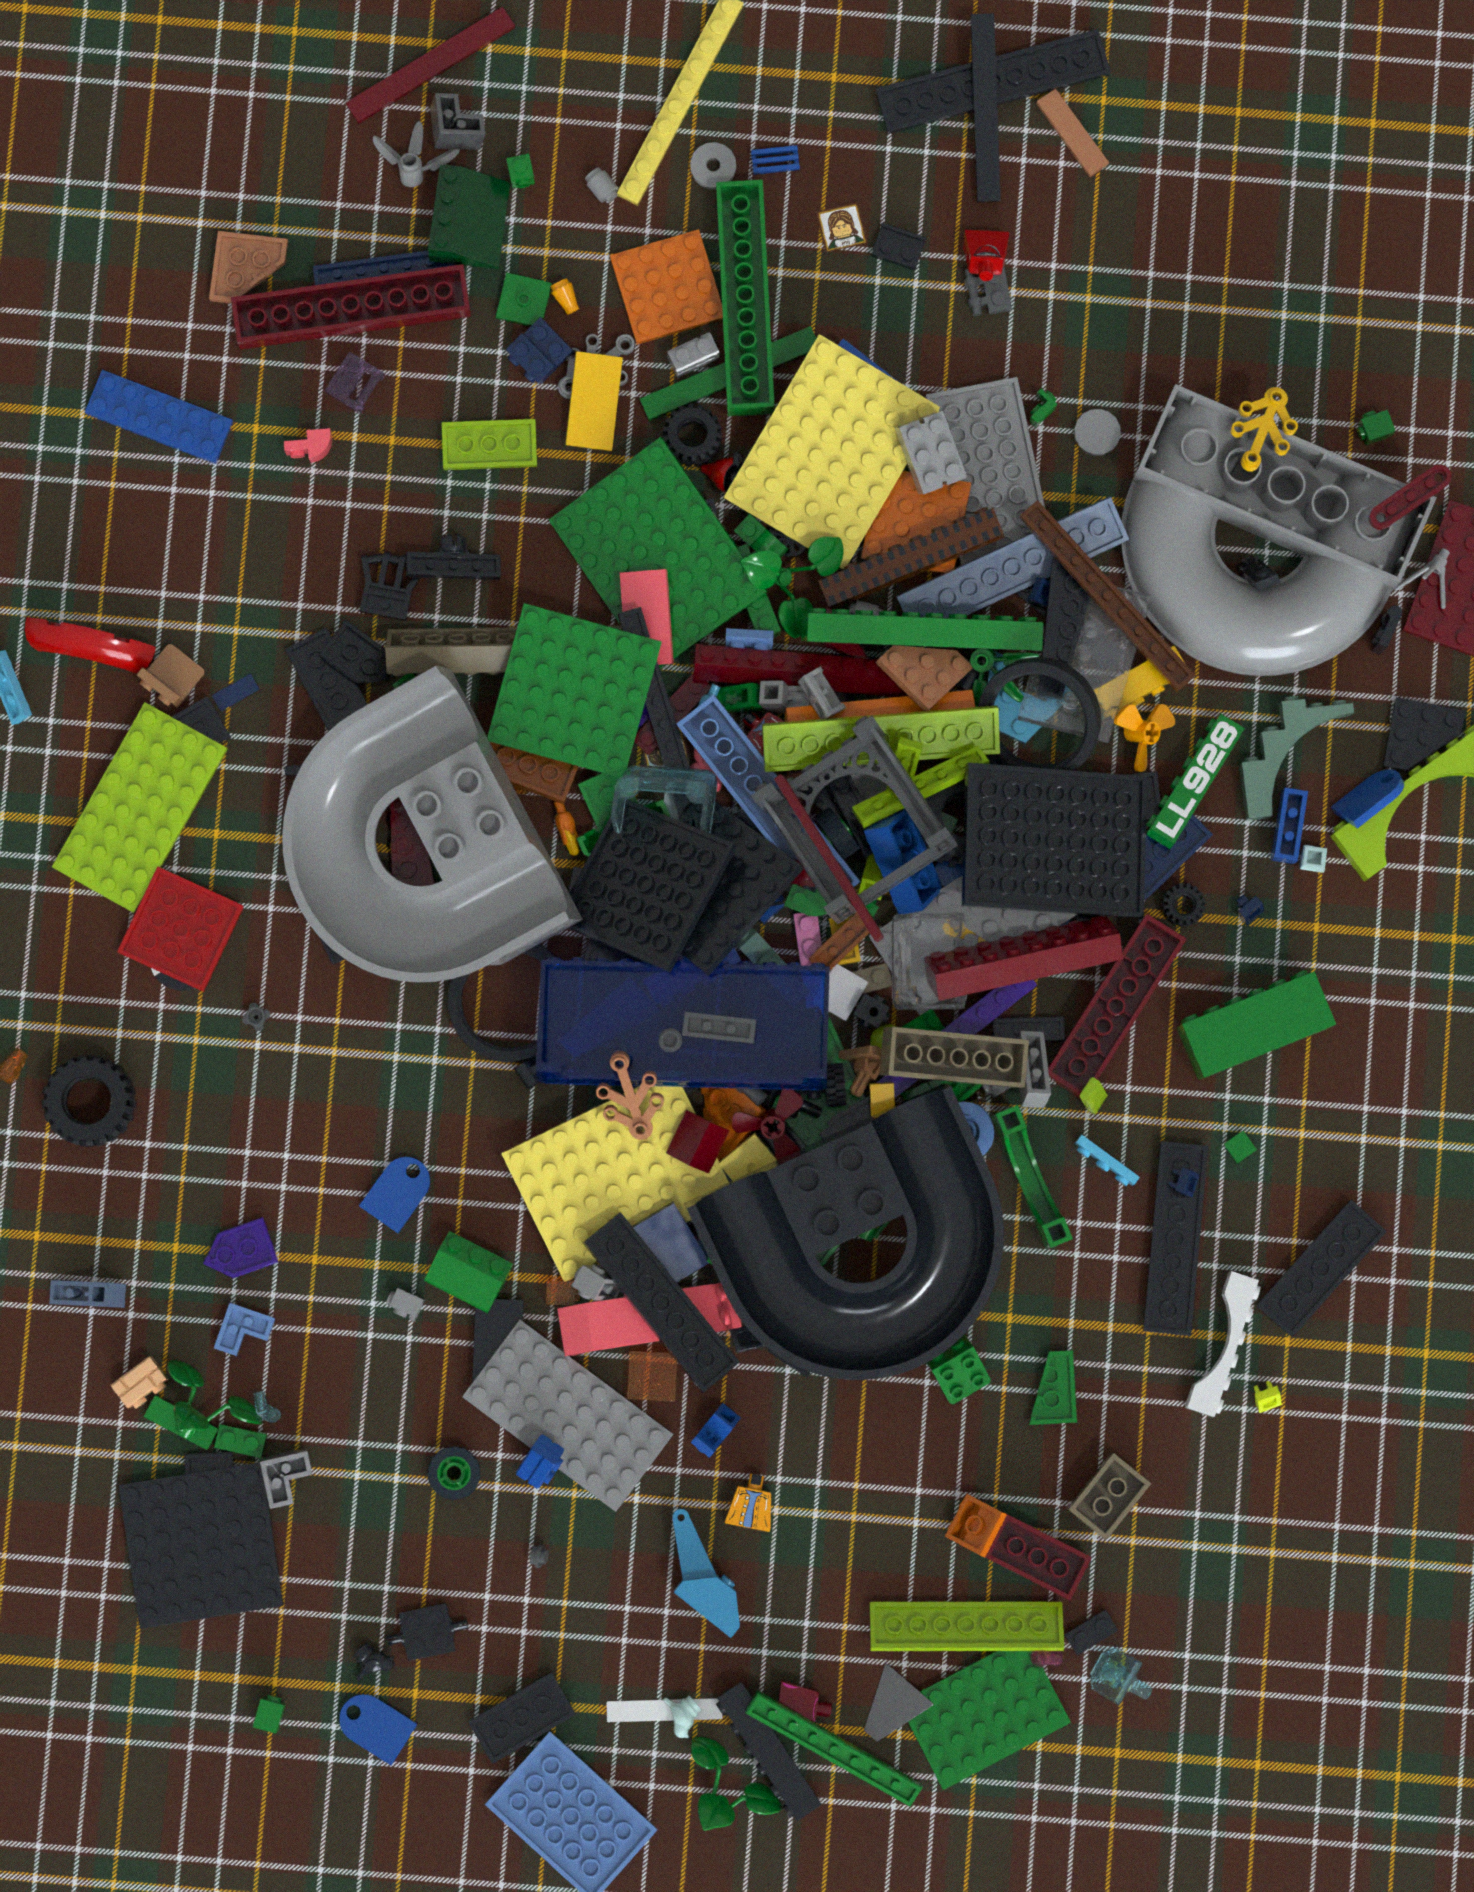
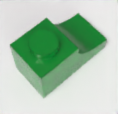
M750 513L734 530L756 552L769 550L777 553L781 558L789 550Z
M746 683L720 688L717 698L728 712H758L765 710L759 704V684Z

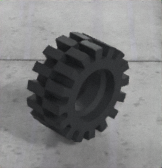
M1189 883L1174 885L1163 896V902L1161 903L1162 913L1167 917L1166 920L1168 922L1171 921L1173 923L1172 925H1179L1180 927L1193 925L1202 917L1205 911L1206 901L1202 896L1204 894L1198 890V887H1193ZM1180 896H1186L1192 901V910L1187 914H1181L1175 909V900Z
M823 1064L827 1107L846 1106L843 1064Z

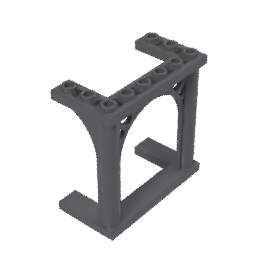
M872 715L870 717L864 716L855 722L856 726L852 730L857 738L853 739L851 737L841 744L842 748L836 752L829 751L821 757L822 761L816 765L810 764L801 770L802 774L795 779L793 777L787 779L796 796L806 801L804 809L810 815L812 804L819 792L835 779L852 774L875 777L894 791L925 838L930 848L858 894L865 906L958 846L947 828H943L884 738L886 736ZM866 752L869 755L868 765L860 769L857 766V757L860 753ZM849 759H851L852 766L849 769H844L843 764L847 765ZM875 760L878 761V764H876V766H878L881 769L877 772L872 771V768L875 764ZM830 774V779L825 780L824 776ZM771 782L769 784L762 783L754 789L755 793L751 797L772 818L827 903L823 907L827 914L839 924L857 911L817 850L802 823H798L797 817L793 818L792 815L796 814L782 791L777 789ZM808 787L813 788V792L809 795L801 792L809 790Z

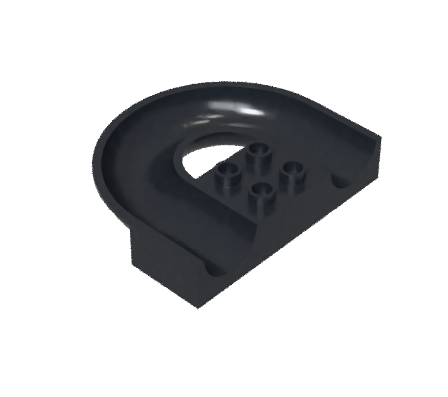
M942 1083L684 1203L720 1283L736 1314L747 1329L764 1346L787 1362L806 1371L844 1380L885 1378L915 1369L936 1358L959 1340L978 1318L995 1286L1001 1266L1004 1224L998 1191L953 1089L947 1083ZM901 1215L904 1216L907 1227L905 1250L896 1266L879 1279L864 1283L841 1280L827 1272L815 1256Z

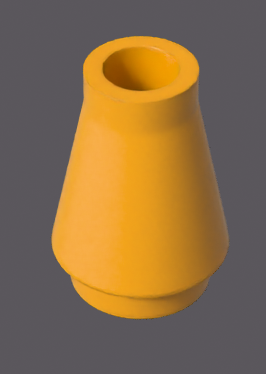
M567 278L550 286L553 291L551 294L567 315L580 309L576 301L572 282L569 283Z

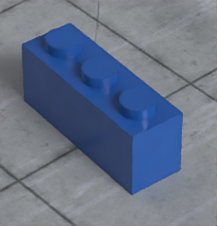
M1284 788L1281 791L1270 861L1295 864L1298 861L1308 791Z

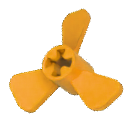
M1132 704L1125 705L1114 718V724L1124 728L1126 740L1139 743L1134 764L1136 772H1144L1147 768V744H1155L1159 740L1160 730L1175 725V718L1165 704H1157L1147 720H1142L1136 706Z

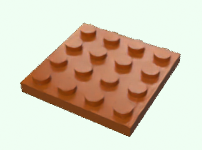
M699 229L610 255L636 345L723 320L722 302Z
M903 471L866 533L861 559L866 560V557L875 553H879V555L888 552L887 549L896 544L903 546L910 543L909 540L917 535H923V537L932 533L931 530L938 526L944 525V527L953 525L955 519L966 516L972 484L970 482L957 481L949 485H943L942 488L929 493L918 494L911 472ZM957 558L927 571L940 574L950 571L956 567Z

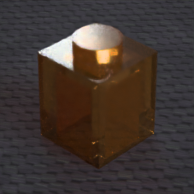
M547 1281L546 1305L573 1306L576 1301H580L579 1290L572 1286L573 1282Z

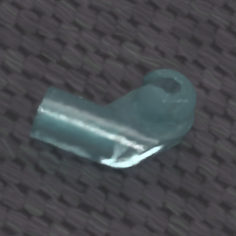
M265 1391L253 1393L257 1415L270 1423L279 1420L281 1412L278 1408H273L267 1404Z

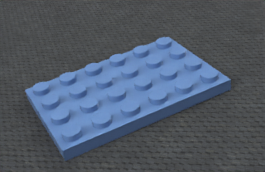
M551 1731L485 1803L493 1813L580 1892H603L658 1830Z

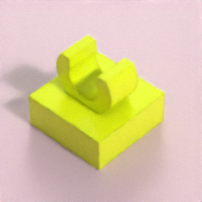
M1270 1381L1266 1382L1267 1389L1264 1391H1260L1257 1385L1254 1386L1255 1402L1259 1413L1282 1405L1279 1389L1277 1386L1272 1387Z

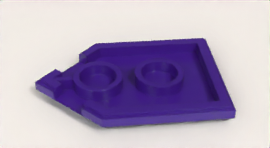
M262 1217L217 1233L203 1264L231 1278H236L278 1263L279 1261L264 1218Z

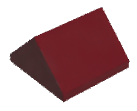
M686 1110L666 1154L709 1174L730 1130Z

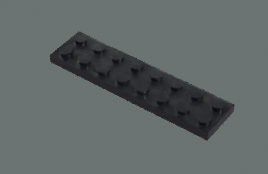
M1160 1141L1143 1331L1191 1336L1208 1146ZM1182 1168H1186L1200 1175L1193 1197L1183 1195L1169 1185V1182L1177 1183L1179 1176L1174 1174L1173 1170L1181 1171Z
M621 1212L582 1242L701 1393L708 1390L740 1363Z

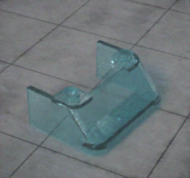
M631 765L624 770L617 780L611 811V821L616 833H621L626 799L635 797L639 791L686 794L690 802L703 804L700 826L703 831L711 834L717 791V779L712 771Z

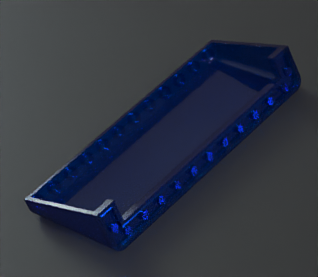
M549 957L547 960H541L536 1056L538 1080L546 1084L599 1085L606 1083L608 1085L622 1086L618 1072L614 1071L610 1066V1059L614 1052L624 1051L630 1058L627 1070L632 1086H640L643 1074L646 1071H653L657 1075V1081L654 1086L824 1090L827 1088L830 966H825L823 963L801 966L797 962H790L787 965H777L775 962L753 965L749 961H741L739 964H729L727 961H722L708 976L692 963H681L680 960H677L671 973L646 962H633L632 959L626 958L619 959V962L609 961L606 958L585 961L584 958L579 957L571 958V961L562 960L559 957ZM685 1012L757 1020L755 1044L682 1036ZM665 1029H676L682 1036V1045L675 1052H666L659 1045V1035ZM617 1060L615 1062L617 1066L624 1065L623 1061ZM647 1076L645 1078L648 1082H652L654 1080L652 1076Z

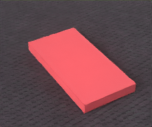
M667 569L620 573L622 612L641 607L650 638L662 641L657 658L658 665L674 664Z

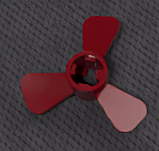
M784 1087L776 1109L767 1110L762 1118L737 1111L733 1114L732 1129L737 1133L761 1130L766 1138L773 1139L776 1160L799 1150L798 1145L784 1130L785 1119L802 1106L803 1098L791 1087ZM774 1119L779 1122L777 1129H772L768 1124L765 1125L767 1121L772 1124Z

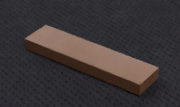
M1056 89L1036 102L1039 109L1089 178L1109 165L1108 160Z

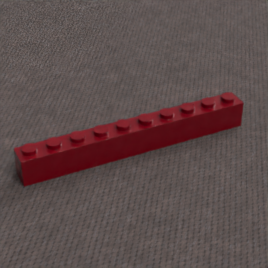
M696 644L693 680L739 684L755 683L759 685L761 681H784L788 686H800L798 681L804 675L821 666L823 669L822 673L834 692L891 697L909 696L876 664L878 659L755 650Z

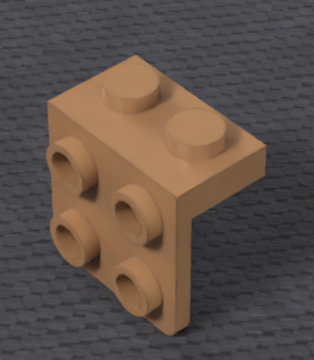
M168 644L147 670L142 668L137 676L141 679L139 684L150 692L153 689L160 694L157 698L167 706L172 704L178 708L204 676L205 671L174 645Z

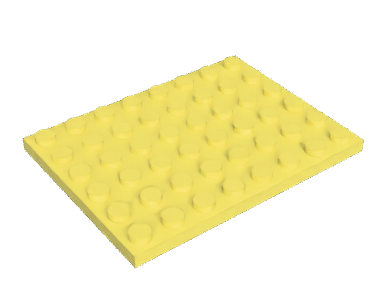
M819 334L723 498L808 549L817 538L824 536L840 537L844 553L839 567L845 570L844 567L850 562L907 465L894 428L934 413L940 407Z
M674 1069L657 1077L656 1084L650 1087L639 1106L643 1115L649 1106L650 1096L653 1093H660L664 1097L663 1106L656 1110L651 1119L653 1125L652 1134L644 1140L632 1137L629 1127L616 1120L607 1121L603 1117L604 1108L608 1105H614L619 1112L632 1117L629 1109L612 1100H608L501 1153L564 1282L574 1278L576 1271L582 1265H593V1263L599 1265L582 1242L619 1212L633 1226L669 1203L674 1202L685 1222H689L691 1217L685 1207V1202L729 1183L717 1158L708 1174L666 1154L686 1110L695 1113ZM639 1086L633 1088L635 1093L638 1090ZM659 1098L652 1099L655 1104L661 1102ZM612 1110L606 1112L609 1116L615 1115V1112ZM643 1126L636 1127L639 1132L645 1130Z

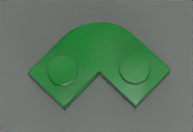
M796 884L792 885L784 906L808 916L827 914L823 908L827 903L818 889L813 892Z

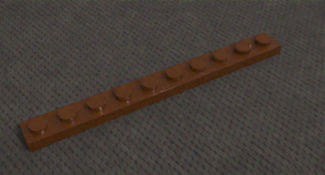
M1038 500L1019 516L1176 692L1181 690L1196 676Z

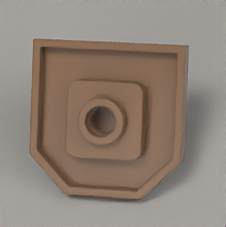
M868 1045L839 1051L838 1058L855 1063L854 1072L857 1075L850 1086V1094L860 1097L869 1081L876 1080L880 1073L882 1049L880 1047Z

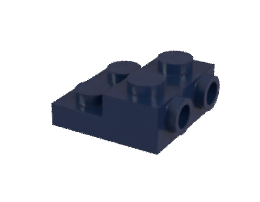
M539 317L524 334L521 333L506 349L509 353L507 358L516 367L520 364L526 370L523 373L524 376L531 383L536 381L540 384H543L574 351L542 317Z

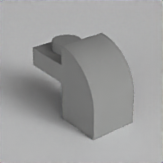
M761 681L759 704L765 710L785 714L786 708L811 705L800 686H788L784 681Z

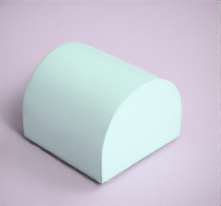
M1304 845L1300 855L1299 869L1324 873L1327 848Z

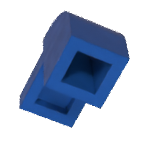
M722 1403L691 1443L701 1453L710 1458L741 1417Z

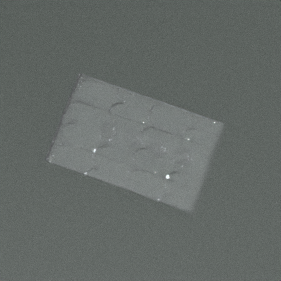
M1117 587L1145 619L1151 595ZM1090 597L1071 667L1077 670L1093 688L1101 709V730L1098 741L1109 743L1114 727V718L1119 711L1137 648ZM1037 651L1036 654L1042 657V651ZM1030 674L1018 713V720L1083 737L1085 729L1084 714L1075 694L1065 686L1061 700L1039 698L1037 696L1040 674Z

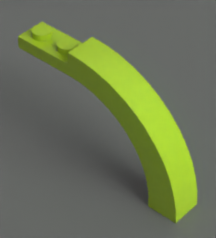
M900 737L895 755L912 778L916 772L923 743ZM874 854L868 856L858 894L883 879L879 866L875 862Z

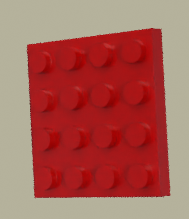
M157 867L117 953L204 992L244 906Z

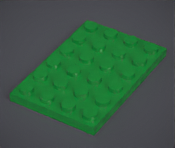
M995 1651L924 1688L919 1692L934 1705L908 1721L943 1790L1071 1723L1034 1651Z

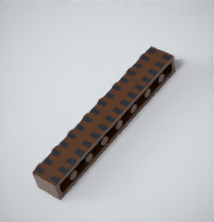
M988 507L981 508L972 517L966 518V516L957 518L953 521V525L944 527V525L932 529V533L924 537L923 535H917L909 540L910 543L903 546L901 544L893 545L884 554H872L866 557L867 561L860 564L853 562L844 567L845 570L822 576L823 579L819 580V584L831 610L839 608L1005 538L994 509H988Z

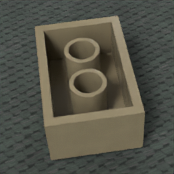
M1110 1453L1066 1509L1100 1537L1107 1540L1151 1483L1116 1454Z

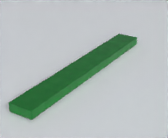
M811 326L771 343L773 369L807 355L816 340ZM725 363L640 398L648 420H654L673 410H677L682 405L687 406L726 389Z
M758 1690L745 1709V1713L909 1807H911L923 1788L920 1782Z

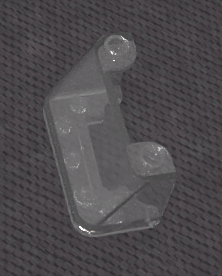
M964 913L894 915L892 920V1000L896 1009H965L967 995L941 1001L937 999L927 983L924 957L930 956L933 952H948L956 948V937H961L966 930Z

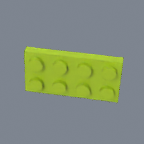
M536 420L442 422L443 469L537 467Z

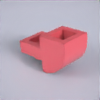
M330 428L307 430V439L284 441V451L287 456L291 455V458H303L305 454H308L311 463L317 462L329 453L332 446V432Z

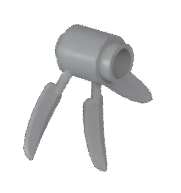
M420 121L414 126L408 153L402 157L382 139L373 136V143L381 155L392 165L396 164V162L398 163L400 181L407 187L420 185L423 181L424 171L428 169L436 171L440 168V164L446 165L460 151V149H450L428 161L427 165L422 167V162L417 156L421 154L423 144V125Z

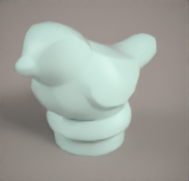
M690 1696L685 1699L683 1698L681 1703L672 1702L665 1697L663 1701L672 1711L675 1735L679 1738H689L688 1731L692 1727L694 1718L698 1716L701 1708Z

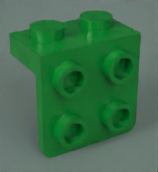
M965 1334L942 1354L926 1363L950 1404L959 1402L988 1385L991 1381L976 1350Z

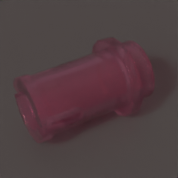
M1042 1650L1031 1653L1032 1664L1039 1668L1044 1665L1060 1666L1063 1660L1062 1653L1059 1651Z

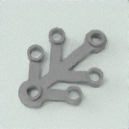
M590 334L586 337V353L596 354V348L600 344L597 335ZM627 334L619 336L616 340V346L605 355L619 357L621 354L628 355L632 353L635 347L634 339ZM594 338L597 340V343L590 345L588 343L589 339ZM626 342L630 345V347L628 349H622L621 344ZM572 348V349L574 350L573 352H576V351L580 352L579 349H577V348ZM570 356L568 357L567 376L563 377L558 384L560 395L566 399H570L571 391H567L565 387L568 384H572L575 361ZM621 370V374L626 377L624 381L620 382V386H623L628 382V375L625 371Z

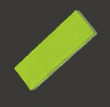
M1092 1077L1079 1096L1086 1109L1095 1115L1108 1095L1100 1081Z

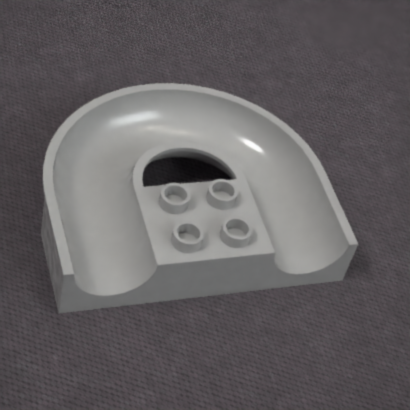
M1175 384L1132 480L1122 514V524L1129 537L1128 541L1121 543L1122 557L1130 587L1138 604L1152 624L1174 646L1200 662L1223 671L1241 675L1276 676L1299 672L1330 660L1359 639L1382 611L1391 592L1401 582L1437 497L1432 496L1388 528L1377 530L1369 523L1371 510L1407 484L1297 436L1286 435L1280 429L1278 430L1282 438L1290 444L1287 454L1283 456L1276 454L1274 450L1275 445L1269 433H1267L1259 453L1261 456L1259 467L1255 471H1246L1241 466V458L1246 451L1251 449L1259 428L1246 432L1239 438L1232 436L1230 429L1236 421L1244 423L1255 418L1250 416L1242 417L1237 410ZM1234 427L1236 432H1242L1240 427ZM1278 445L1279 449L1286 450L1284 445ZM1248 456L1250 461H1256L1253 456ZM1377 515V520L1379 522H1383L1384 517L1382 515ZM1218 519L1304 557L1293 572L1279 579V584L1257 591L1245 579L1228 569L1220 558L1215 543Z
M434 666L357 710L326 733L303 762L293 782L284 814L282 841L286 874L291 891L307 922L332 950L352 964L381 977L398 981L437 982L473 973L488 965H502L583 920L451 669ZM396 798H400L443 881L429 886L409 885L392 876L382 864L376 848V829L382 813Z

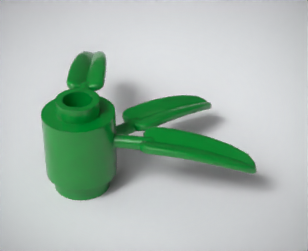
M979 648L974 651L970 661L972 667L979 672V680L976 679L973 683L975 707H978L979 699L987 685L986 681L983 680L984 672L991 670L996 674L998 672L994 667L996 662H1003L1007 666L1015 661L1030 657H1040V655L1013 652L1004 653L1003 657H997L993 649ZM980 656H983V657L986 658V663H985V664H982V663L980 662V660H979V657H980ZM1012 680L1002 687V690L1017 702L1024 701L1023 694Z

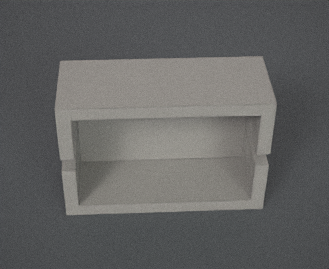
M936 411L918 418V420H913L894 428L918 494H926L942 488L943 485H949L967 478L943 411Z

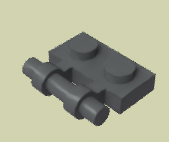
M1004 267L1002 274L993 275L990 281H983L979 277H975V274L968 272V269L965 270L966 279L964 283L965 287L968 288L970 297L968 305L969 308H972L973 316L982 315V306H987L988 315L1012 310ZM978 286H983L985 297H979Z

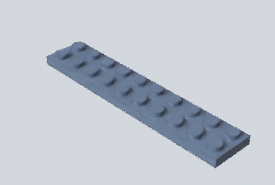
M1110 496L1057 520L1090 558L1129 540ZM1031 532L896 595L903 612H919L920 617H925V613H943V618H949V614L969 615L1033 585L1036 577L1043 579L1050 577L1051 563L1054 556L1035 534Z

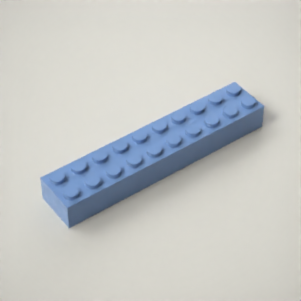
M713 694L680 720L677 726L764 837L788 856L797 859L770 815L766 814L751 797L755 793L754 789L762 783L769 784L771 782L777 789H780L774 780L778 775L776 772L764 771L763 756ZM813 821L853 887L860 882L859 878ZM803 885L804 888L815 892L817 889L816 886L811 887Z

